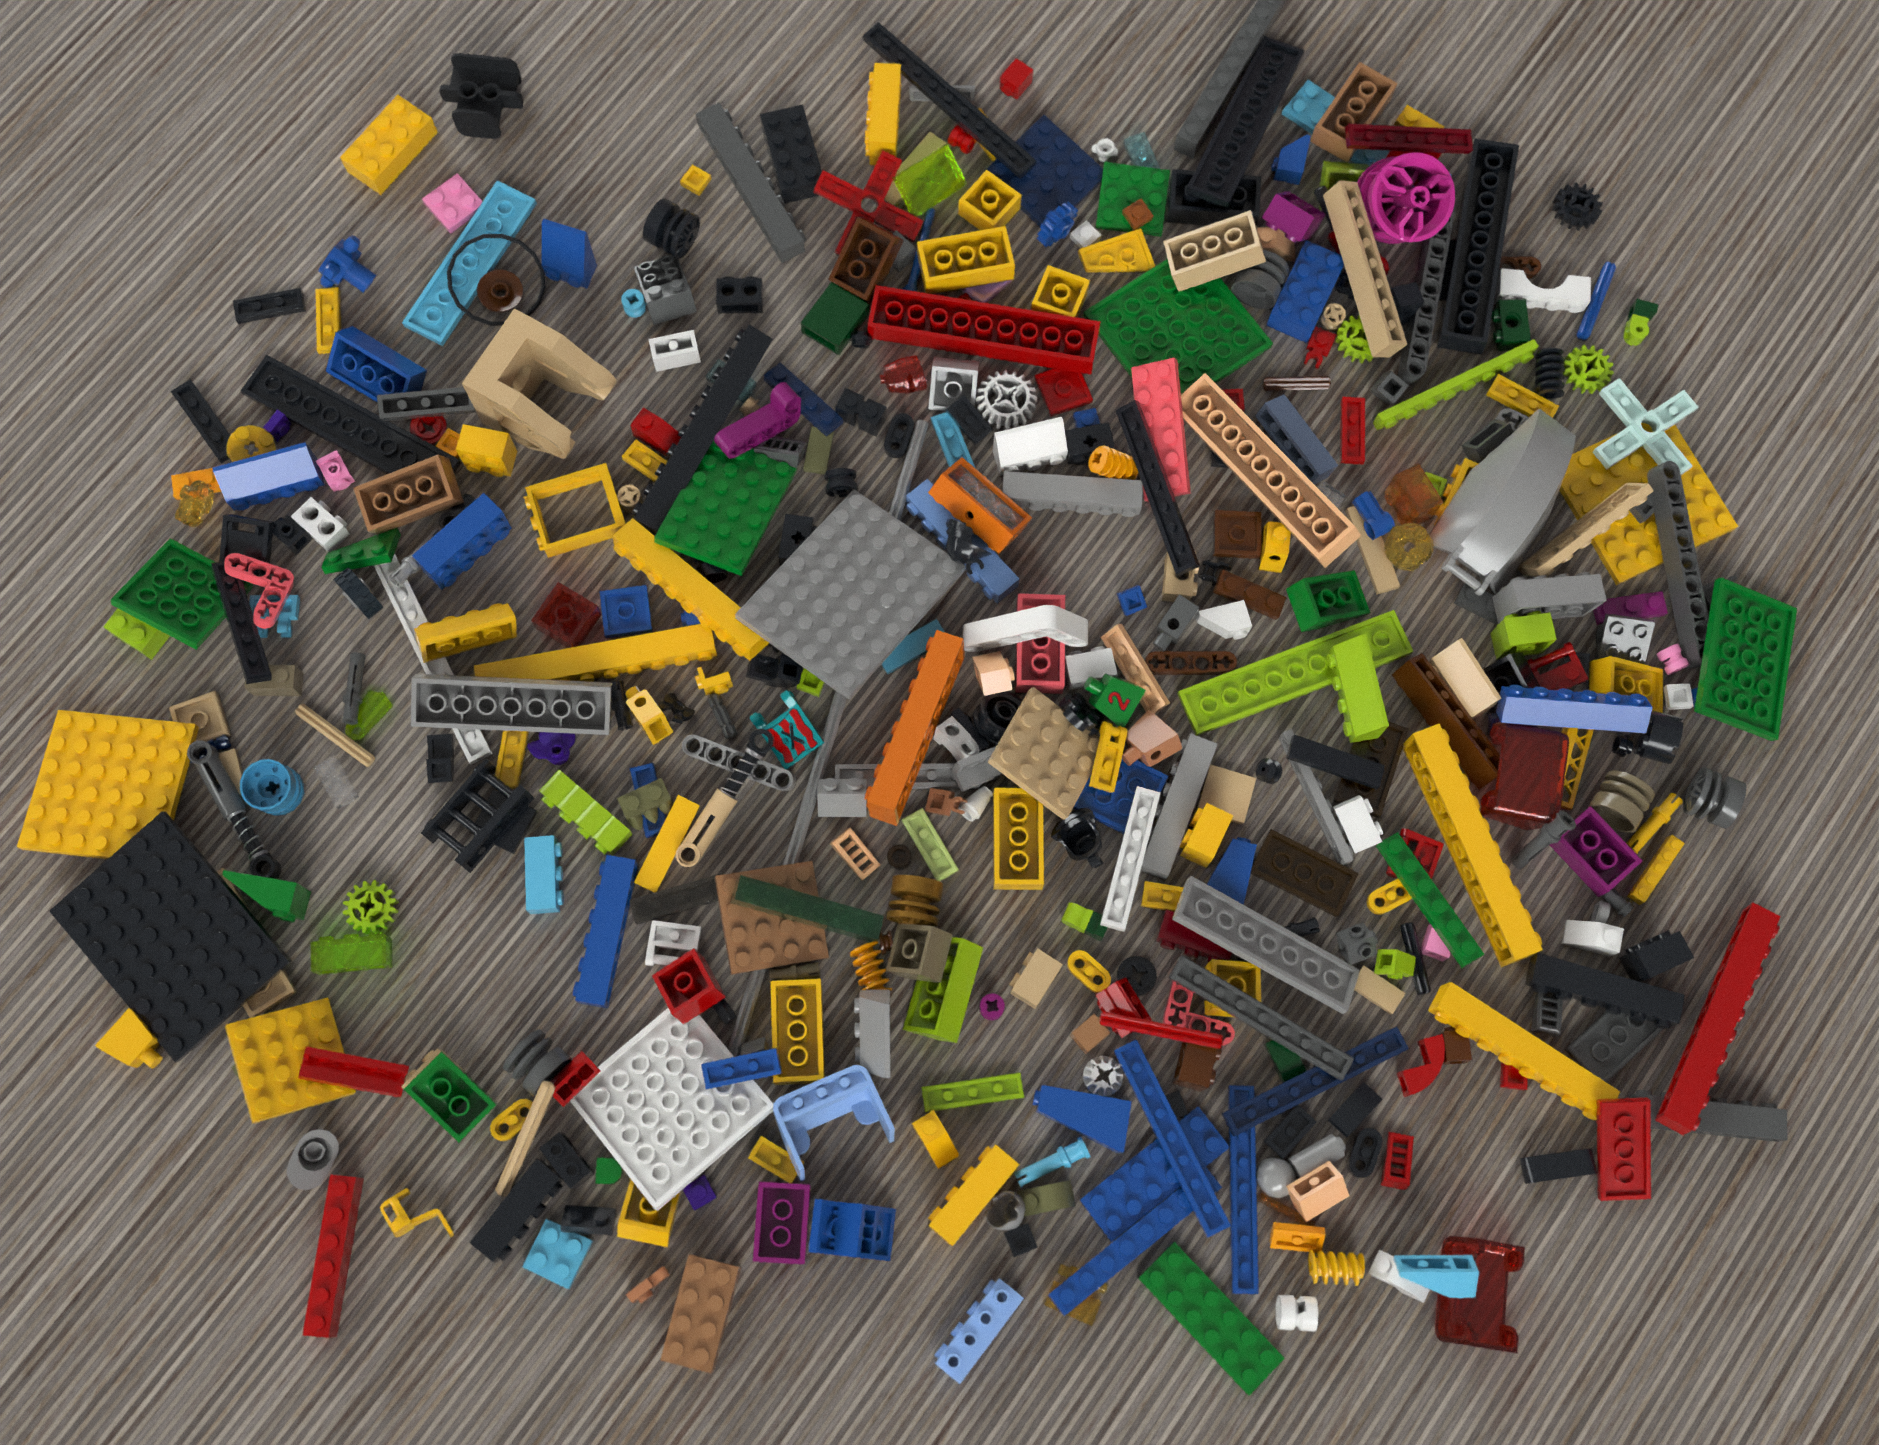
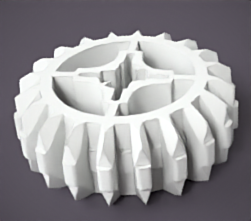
M1007 370L1004 371L1003 375L996 371L994 377L988 375L986 381L981 382V388L977 389L976 395L978 397L975 401L976 405H979L977 406V411L982 413L981 416L985 420L989 419L988 424L990 426L996 423L997 430L1001 426H1005V430H1008L1011 425L1013 428L1019 426V423L1024 426L1027 422L1026 419L1031 420L1032 412L1036 411V389L1031 387L1032 383L1030 380L1024 382V374L1016 377V371L1012 375H1008ZM994 392L996 399L994 404L990 405L988 397ZM1022 395L1025 404L1019 409L1017 401Z

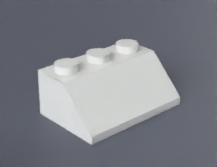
M1062 417L994 433L993 454L1000 476L1004 475V471L1019 472L1027 469L1034 471L1043 465H1058L1067 458L1068 449Z

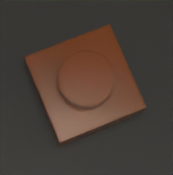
M1142 198L1122 210L1123 216L1133 230L1142 227L1153 220L1154 217Z

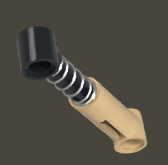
M757 729L752 732L746 745L745 755L742 759H739V764L736 769H733L734 772L730 778H727V783L721 789H716L684 841L677 848L676 859L680 865L692 867L700 862L705 851L738 802L735 796L740 793L739 789L742 785L746 784L745 780L748 775H752L751 771L754 766L758 765L757 761L765 757L773 748L775 739L770 731ZM760 734L768 737V745L764 748H759L755 743L756 737ZM706 824H710L699 843H695ZM685 848H692L695 851L693 861H687L683 857Z

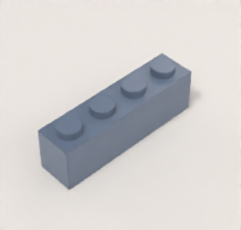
M1285 394L1266 402L1255 415L1279 449L1313 484L1327 479L1339 466Z

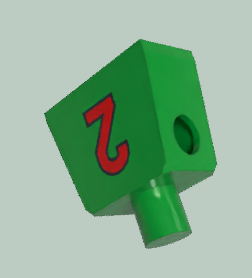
M1107 673L1103 675L1100 681L1090 676L1084 684V689L1092 693L1089 703L1112 723L1121 727H1125L1146 691L1137 684Z

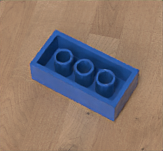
M1306 240L1273 307L1266 326L1304 343H1308L1344 267L1342 256Z
M483 493L412 556L422 571L443 590L445 587L451 586L463 571L471 569L474 562L480 556L488 554L498 540L506 538L512 528L503 511Z

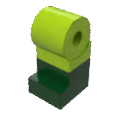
M1641 299L1635 300L1629 309L1623 335L1627 344L1637 346L1646 338L1649 333L1648 321H1651L1657 313L1659 304Z
M1072 902L1068 903L1061 919L1067 926L1098 941H1102L1108 928L1100 925L1103 914L1101 915Z

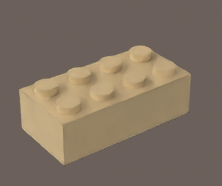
M1251 210L1163 241L1171 274L1178 292L1266 262Z

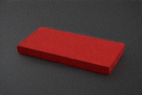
M1648 1097L1597 1099L1598 1199L1600 1201L1651 1199V1100Z

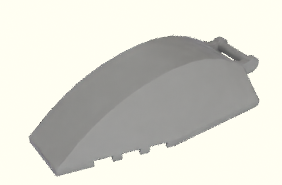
M1538 409L1515 432L1503 440L1495 450L1491 451L1484 460L1472 468L1424 541L1426 545L1449 554L1441 569L1445 572L1450 571L1473 588L1474 593L1478 596L1482 595L1489 585L1494 594H1497L1500 588L1507 586L1549 519L1573 453L1576 435L1544 411ZM1456 560L1478 575L1481 580L1478 581L1455 564Z

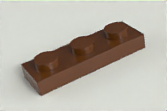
M1226 570L1220 572L1213 593L1233 602L1244 600L1247 608L1274 620L1280 617L1286 600L1285 596Z

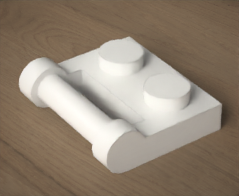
M652 920L645 965H669L679 958L656 954V947L690 951L694 948L698 951L702 928L700 926Z

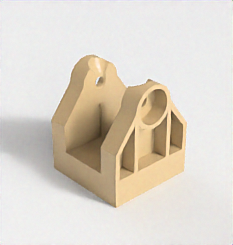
M514 308L462 385L483 424L496 431L509 433L512 440L529 449L566 458L575 444V441L570 438L571 431L533 403L530 398L543 379L565 391L604 400L615 386L616 379L605 367L594 361L563 334Z

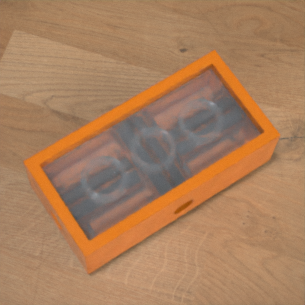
M963 457L944 471L928 492L937 503L951 512L954 518L971 527L973 534L981 538L990 549L995 550L998 554L1019 536L1032 519L1028 513Z

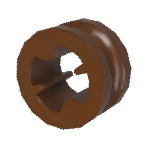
M887 931L886 934L878 933L882 955L886 951L891 952L893 945L891 931Z

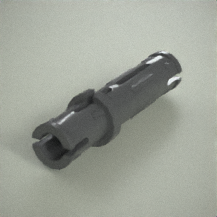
M358 652L350 654L346 694L343 695L345 705L342 722L350 725L358 723L359 705L363 701L361 688L366 655Z

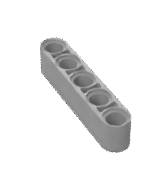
M688 735L682 742V749L687 755L730 772H734L735 759L745 755L743 752L698 735ZM697 739L700 742V748L697 752L693 753L690 750V743ZM716 748H720L723 753L718 761H714L712 758V752ZM763 760L757 761L758 765L752 769V775L747 777L781 791H790L796 785V776L793 772ZM760 765H765L767 768V774L763 778H759L756 775V769ZM786 773L790 778V782L787 786L781 787L778 779L780 775Z

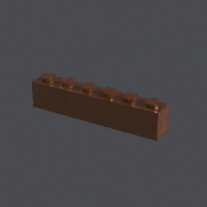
M1423 653L1408 660L1392 674L1398 686L1403 689L1411 703L1425 718L1426 723L1429 726L1440 723L1441 728L1446 730L1451 750L1456 752L1459 758V765L1478 790L1510 769Z

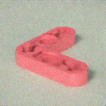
M231 553L227 555L224 569L228 575L265 587L254 609L253 621L259 628L267 629L272 627L276 623L293 588L294 576L292 572L243 554ZM261 569L266 574L259 577L255 576L252 572ZM277 595L280 597V600L278 602H271L267 597ZM266 608L269 609V616L262 619L261 617L264 616Z
M1172 980L1163 1023L1172 1025L1168 1017H1173L1175 1009H1170L1171 1005L1176 1008H1184L1185 1011L1180 1010L1177 1017L1181 1024L1176 1026L1192 1029L1193 1022L1200 1020L1205 1024V1032H1210L1211 1024H1214L1213 1030L1220 1031L1224 1027L1229 1037L1224 1038L1222 1046L1229 1044L1235 1037L1234 1028L1227 1022L1189 1012L1193 992L1182 985H1176V982ZM1175 991H1185L1187 994L1185 1003L1175 1001Z

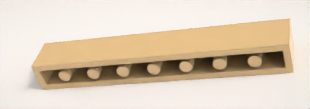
M1339 181L1323 197L1372 357L1389 358L1405 347L1407 342L1358 183Z

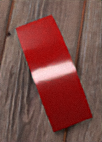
M1443 1034L1417 1041L1424 1065L1397 1073L1404 1097L1422 1091L1439 1074L1445 1056Z

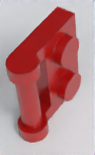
M1570 641L1563 644L1564 647L1540 658L1527 660L1540 687L1547 688L1548 690L1571 689L1589 681ZM1567 655L1569 656L1570 662L1541 675L1539 674L1538 668Z
M1402 828L1400 836L1407 846L1410 841L1416 843L1413 854L1432 879L1444 843ZM1388 866L1386 874L1390 877L1398 878L1390 866Z

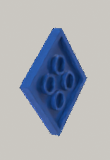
M1121 759L1115 791L1109 793L1090 787V775L1073 809L1088 808L1093 811L1094 820L1124 834L1136 787L1139 786L1161 792L1169 776L1146 766L1138 760L1128 766Z

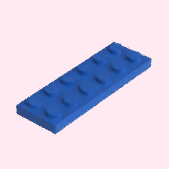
M1196 1107L1179 1121L1202 1169L1230 1148L1199 1107ZM1156 1139L1079 1201L1109 1241L1112 1242L1180 1188L1181 1185L1158 1139Z

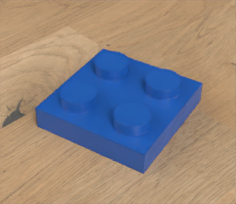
M647 585L599 591L604 636L606 639L653 632Z

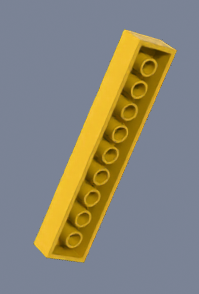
M1439 723L1413 733L1404 742V753L1501 968L1542 951L1541 937L1537 932H1534L1530 913L1527 909L1523 908L1520 901V891L1516 886H1513L1509 867L1506 863H1503L1499 855V845L1495 840H1492L1489 833V823L1485 818H1482L1478 799L1471 794L1468 777L1461 772L1459 758L1456 752L1451 750L1446 730L1442 729Z

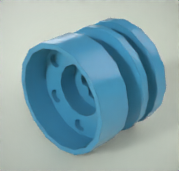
M264 759L252 763L243 772L240 780V793L243 800L255 809L274 816L286 815L294 811L301 803L304 796V783L301 776L294 769L280 762Z

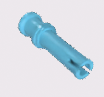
M1081 1136L1077 1138L1076 1142L1066 1147L1059 1146L1056 1149V1153L1017 1172L1015 1171L1016 1179L1027 1175V1177L1018 1181L1020 1187L1062 1166L1070 1168L1073 1162L1084 1157L1090 1158V1154Z

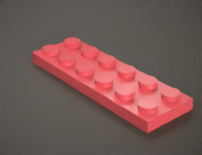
M1175 358L1132 367L1134 400L1140 403L1174 497L1191 494L1178 361ZM1143 486L1144 501L1149 502Z

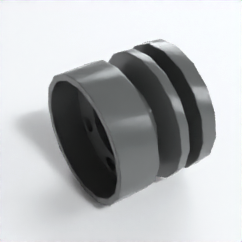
M1263 250L1266 262L1239 271L1231 290L1235 297L1244 304L1254 308L1269 309L1275 305L1290 269L1282 257L1268 250Z
M1702 767L1695 774L1687 789L1683 802V812L1690 816L1695 815L1698 819H1702L1707 815V822L1726 829L1734 822L1740 812L1746 796V783L1729 776L1722 780L1721 773L1716 771L1712 773L1711 769Z
M540 1029L535 1030L513 1049L503 1065V1069L507 1073L513 1072L512 1078L515 1080L521 1079L527 1074L522 1087L534 1098L543 1081L549 1082L572 1060L560 1047H556L548 1052L553 1040L549 1037L545 1039L546 1034Z

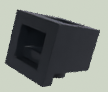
M288 515L285 518L280 517L274 522L273 535L295 555L312 540L308 532Z

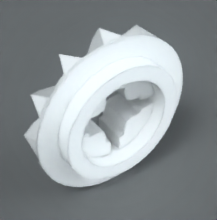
M1098 1056L1091 1059L1085 1066L1083 1079L1086 1087L1093 1094L1110 1096L1121 1087L1124 1074L1120 1064L1112 1057ZM1097 1066L1103 1072L1112 1070L1108 1076L1110 1085L1104 1080L1095 1083V1080L1100 1075Z

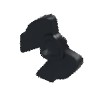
M674 693L665 695L663 701H660L658 704L662 712L671 709L674 715L672 721L680 724L683 721L690 720L695 713V710L687 708L685 704L679 701Z

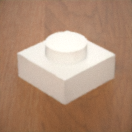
M1087 220L1070 233V239L1079 248L1097 243L1101 240L1102 236Z
M1690 683L1667 684L1663 687L1667 710L1690 709L1694 706Z

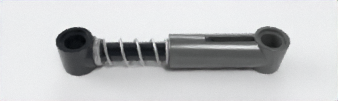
M203 740L194 741L187 749L188 759L196 766L224 820L232 822L233 831L238 833V840L243 842V849L248 851L251 874L278 879L281 874V865L277 860L273 859L267 850L263 849L264 845H261L257 838L259 835L255 834L252 829L254 826H251L247 820L249 816H245V812L248 809L220 760L218 750ZM207 749V756L200 760V752ZM269 863L270 871L263 875L261 868L264 864Z

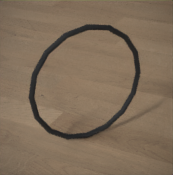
M482 234L466 241L453 254L447 270L448 290L457 307L471 319L490 326H501L505 322L488 321L474 316L460 304L452 288L451 272L457 256L468 245L484 238H503L522 246L533 256L540 269L541 290L536 303L525 314L529 316L540 305L546 288L545 273L536 253L521 240L505 234Z

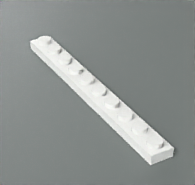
M394 553L392 562L374 565L425 673L454 675L446 657L423 663L415 638L414 628L428 622L408 579L401 587H398L397 584L394 585L389 579V576L401 565L396 554ZM452 728L470 765L492 755V751L481 729Z

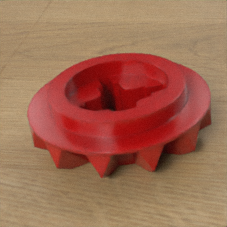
M444 416L415 418L410 423V433L432 445H435V442L439 441L447 430V422ZM423 423L432 426L435 432L426 431Z

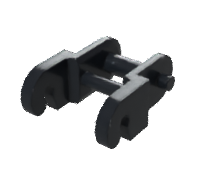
M1346 273L1340 274L1341 283L1340 286H1336L1335 290L1348 295L1349 299L1355 300L1351 285L1349 288L1344 287L1345 283L1349 282L1348 275Z
M1210 560L1202 561L1204 565L1203 573L1199 574L1198 577L1202 581L1212 582V586H1215L1218 569L1226 567L1227 570L1231 571L1232 565L1221 561L1217 564ZM1209 567L1214 569L1212 576L1207 575Z

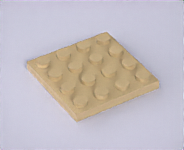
M1032 687L1028 690L988 763L1064 820L1070 815L1092 773L1099 737L1097 735H1088L1091 731L1087 729L1083 732L1078 730L1064 716L1062 708L1035 687Z

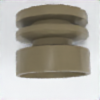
M1618 770L1609 771L1604 778L1605 781L1600 785L1601 791L1594 795L1588 807L1591 806L1612 829L1633 833L1637 830L1643 819L1642 812L1648 810L1649 803L1653 801L1655 792L1647 783L1636 776Z

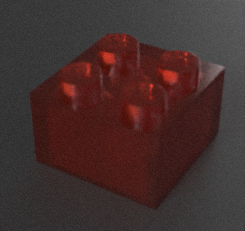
M558 582L531 621L538 631L566 648L580 646L602 614L596 604Z

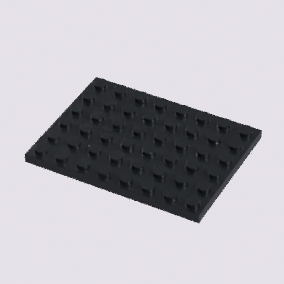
M167 812L159 813L49 911L128 1007L136 1012L149 1031L156 1036L159 1044L174 1062L182 1060L292 962Z

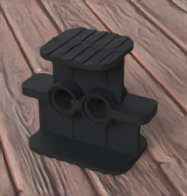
M467 53L453 54L451 57L453 71L450 85H441L439 92L444 101L457 103V109L452 112V118L457 131L467 137L499 138L501 136L499 124L502 109L523 108L524 101L522 95L516 92L517 86L522 81L518 65L514 60L506 57Z

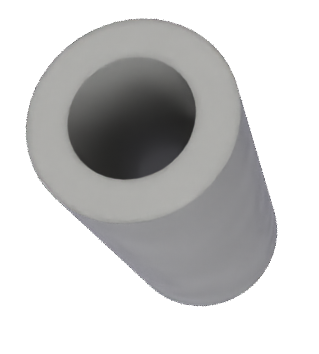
M1330 1134L1288 1158V1163L1292 1166L1296 1177L1299 1179L1328 1161L1334 1163L1344 1157L1346 1146L1339 1136L1335 1137L1333 1134Z

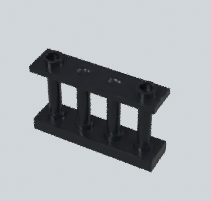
M486 758L474 768L470 777L437 815L426 823L421 832L430 842L434 843L439 838L458 853L455 861L469 873L473 871L534 800V797L521 785L513 790L493 775L496 768ZM486 782L507 797V800L500 808H496L478 794V791ZM470 801L491 816L483 827L477 825L461 812ZM454 819L475 835L467 846L462 845L445 831Z

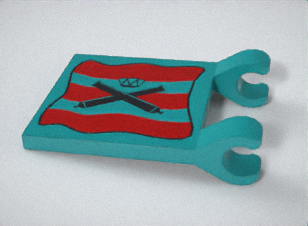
M785 690L780 694V697L789 707L786 712L768 725L761 713H753L750 716V720L757 729H765L773 734L775 744L772 751L784 769H789L825 742L798 704L794 694L791 691ZM761 734L768 743V737L764 734Z

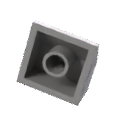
M934 357L929 409L945 411L962 395H965L975 407L979 361Z

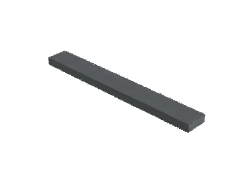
M1183 955L1179 957L1168 977L1338 1080L1343 1081L1354 1060L1353 1057Z

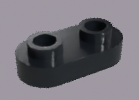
M900 413L895 415L891 421L884 441V451L891 458H900L907 451L914 431V421L910 415ZM904 425V426H906L907 428L904 429V430H901V429H899V426ZM897 445L900 448L898 450H893L892 446Z
M1366 1128L1359 1131L1356 1135L1347 1161L1348 1171L1356 1178L1368 1177L1375 1168L1383 1144L1382 1136L1377 1130ZM1365 1137H1369L1372 1140L1370 1146L1365 1145ZM1358 1160L1363 1163L1362 1170L1356 1168Z

